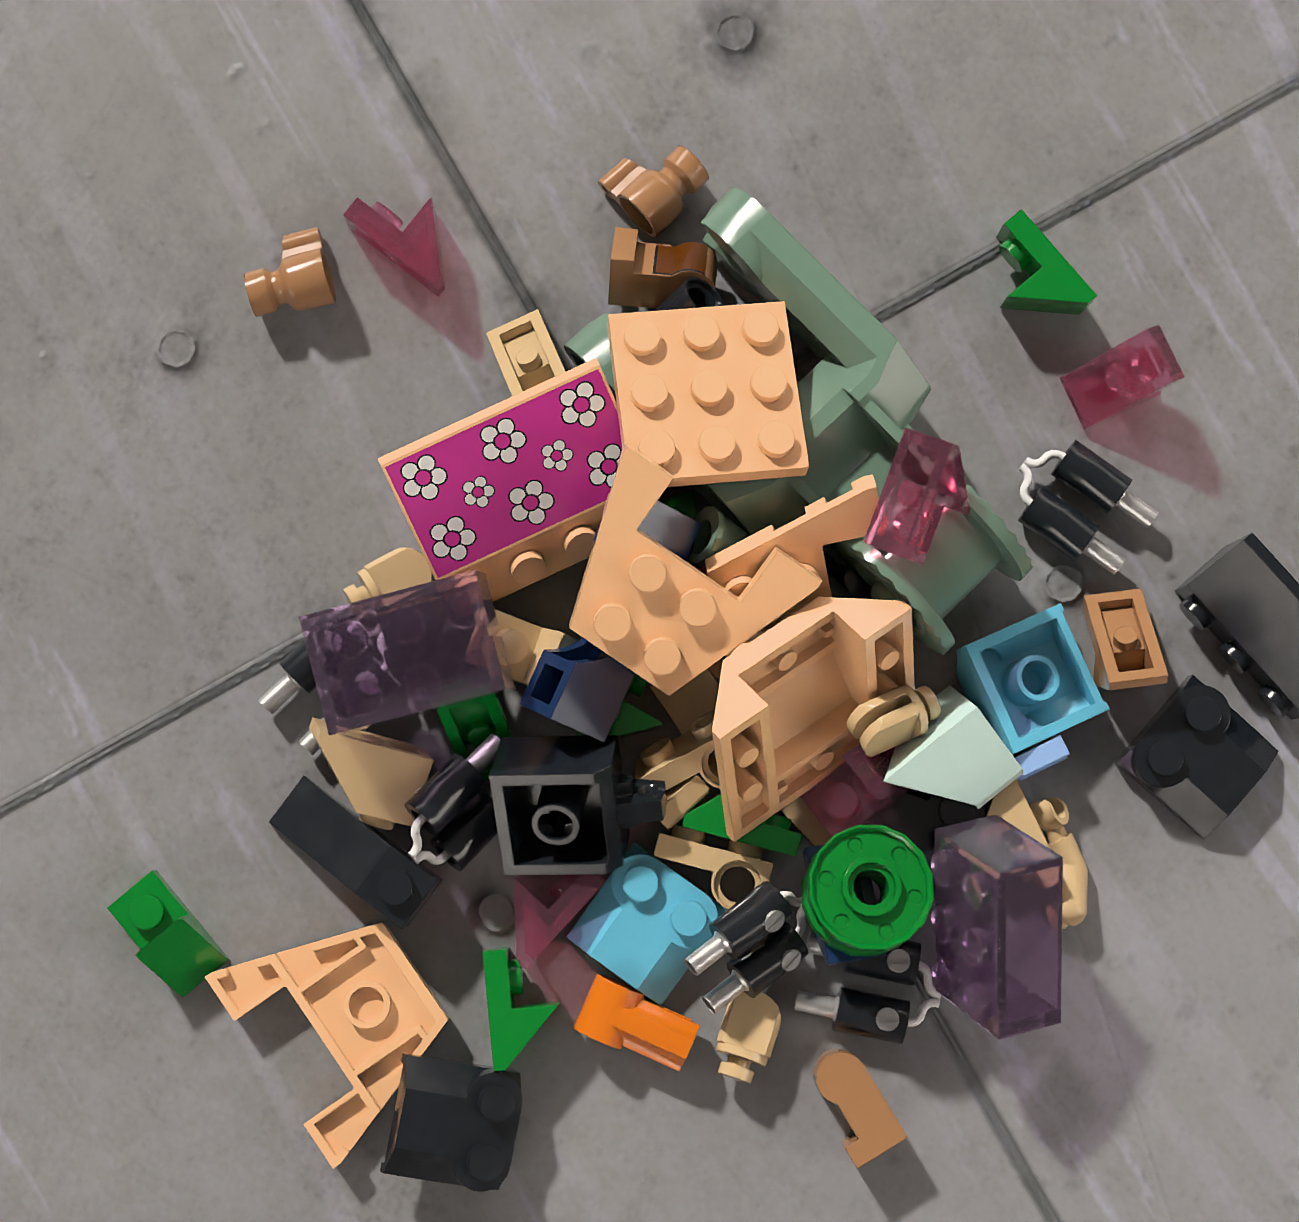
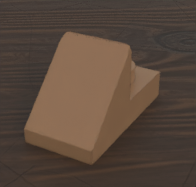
M1142 589L1084 595L1083 613L1095 651L1093 675L1095 684L1107 690H1117L1168 683L1169 675Z

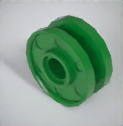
M856 825L836 833L812 857L801 882L802 908L811 929L829 947L850 956H878L898 948L908 941L925 923L934 900L933 874L923 852L905 834L883 825ZM867 877L878 885L880 890L878 904L867 905L856 897L853 891L855 878Z

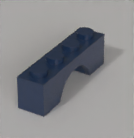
M657 501L638 529L687 561L693 551L694 541L702 524ZM597 530V532H596V534H595V536H594V539H593V542H594V543H595V540H596V537H597V534H598V530ZM582 638L567 647L543 650L519 704L556 722L605 742L611 726L619 717L621 704L635 673Z

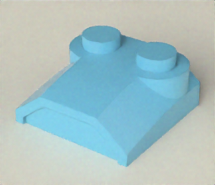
M1061 603L956 650V674L966 698L978 707L1012 754L1110 709L1107 702H1103L1063 615L1064 608Z
M634 842L625 854L623 866L612 872L567 935V938L636 990L657 1004L662 1005L688 969L684 959L713 936L710 932L709 924L728 909L721 906L717 901Z

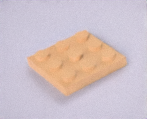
M785 301L608 314L607 331L622 449L628 443L671 473L673 479L667 487L806 476L809 469V461Z

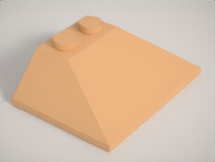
M817 597L801 609L788 612L780 619L777 625L753 641L740 644L729 657L723 660L712 735L726 833L733 842L864 752L859 743L860 739L853 737L847 728V720L856 707L903 685H907L915 690L912 608L905 601Z

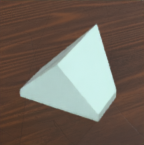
M949 685L936 696L941 709L939 718L928 723V730L924 735L912 737L911 740L895 747L883 782L975 805L979 809L1021 776L1024 770L978 707Z

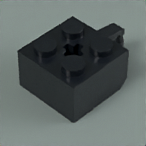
M607 735L605 742L591 736L501 737L489 779L504 875L608 874L623 866L630 836V827H635L637 823L664 820L667 807L665 781L633 779L632 775L623 774L618 735Z

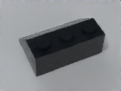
M1251 532L1224 546L1179 586L1175 592L1183 600L1179 607L1187 619L1200 630L1208 628L1223 644L1218 650L1225 661L1240 674L1247 671L1262 687L1257 693L1263 703L1281 718L1286 714L1291 720L1299 719V583Z

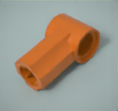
M597 974L573 1028L605 1045L616 1049H621L624 1046L680 1072L695 1040L700 1024L668 1008H663L645 1000L644 994L621 982Z

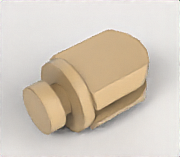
M398 548L364 565L363 569L357 572L362 586L356 588L352 584L344 588L343 592L359 620L370 614L368 608L372 606L382 618L424 597L431 586L432 572L422 553L413 548Z
M903 685L856 707L847 720V728L853 737L860 739L859 743L865 754L869 757H874L911 740L912 737L924 735L928 730V723L939 718L941 713L940 704L936 695L929 687L921 686L913 690L909 686Z
M742 992L728 1004L716 1042L718 1043L715 1050L729 1057L727 1062L721 1061L717 1073L751 1084L755 1073L749 1070L751 1064L766 1067L768 1059L771 1058L781 1026L779 1007L771 997L761 992L755 998H751L745 992Z

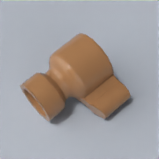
M679 145L663 160V168L660 171L647 170L638 166L632 160L623 158L598 181V185L607 196L620 204L623 211L637 227L654 238L683 211V196L686 193L693 194L709 180V174L692 152Z
M319 227L283 236L282 261L276 271L271 272L266 268L244 273L247 295L256 317L277 312L282 304H288L296 311H305L336 303L335 288L325 256L324 243Z

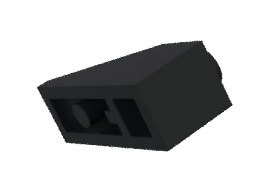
M306 776L301 778L269 821L271 825L353 893L401 929L410 925L443 881L442 878L421 862L416 864L405 850L373 826L362 822L357 814Z

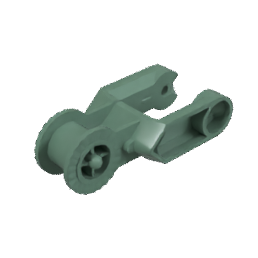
M732 187L710 208L708 214L701 221V224L707 230V234L702 241L713 250L718 262L730 275L763 303L785 301L789 329L821 360L797 383L809 469L806 476L691 486L710 506H718L724 515L730 517L735 525L751 536L770 525H773L776 530L806 514V506L825 497L827 502H830L853 490L852 482L863 476L873 474L878 491L884 532L832 543L831 547L838 552V557L846 562L847 567L871 587V599L905 601L912 608L913 634L916 639L924 642L929 649H934L937 654L941 653L944 655L955 644V640L942 619L994 569H997L1013 580L1021 581L1033 568L1031 559L1026 555V548L1018 544L1016 534L1007 530L1004 520L993 513L988 502L977 496L973 487L963 483L957 473L947 470L943 462L935 460L931 454H925L918 447L922 443V439L910 424L930 393L931 387L899 341L762 205L743 190ZM605 312L597 319L586 324L564 345V349L576 366L596 358L616 401L607 331L608 313Z

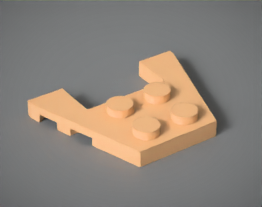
M627 443L620 454L618 468L610 494L607 497L601 524L593 550L590 553L569 626L578 635L670 696L814 592L820 586L822 580L815 573L775 547L741 595L735 596L645 534L638 527L670 484L673 476Z
M873 474L863 476L852 482L853 490L830 502H827L825 497L806 506V514L776 530L773 525H770L705 559L708 577L735 596L741 595L775 547L815 573L822 580V583L814 592L744 642L753 641L777 625L780 619L788 612L801 609L817 597H832L823 553L824 545L884 532L878 491ZM735 649L726 654V658L729 657Z
M385 921L220 969L205 976V979L234 1021L284 987H287L353 1085V1090L303 1124L333 1169L342 1163L399 1087L403 1063L401 1062L402 1053L422 1056L450 1019Z

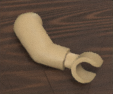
M1059 798L1040 799L1030 803L1029 806L1039 827L1045 831L1050 850L1064 876L1057 880V897L1051 898L1044 903L1043 913L1046 922L1052 929L1062 930L1069 925H1078L1087 914L1088 868L1072 832L1067 833L1063 826L1069 820L1067 805Z

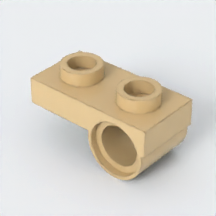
M715 710L698 718L690 726V731L672 741L667 737L661 738L647 746L640 753V758L636 761L635 779L665 781L666 790L700 772L708 784L720 789L716 758L711 754L714 750L712 727Z
M677 825L673 826L671 836L659 833L653 856L712 871L710 877L711 893L714 899L726 909H729L738 902L727 899L721 892L720 879L726 870L732 867L745 868L753 878V889L763 881L769 882L774 863L761 860L764 848L737 841L733 842L732 840L729 842L727 851L705 845L707 833Z

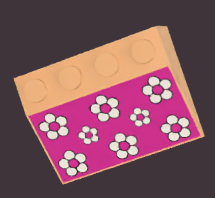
M595 358L378 458L382 470L454 617H462L590 557L591 550L594 547L593 539L603 517L604 507L608 494L611 491L622 451L617 403L601 366Z

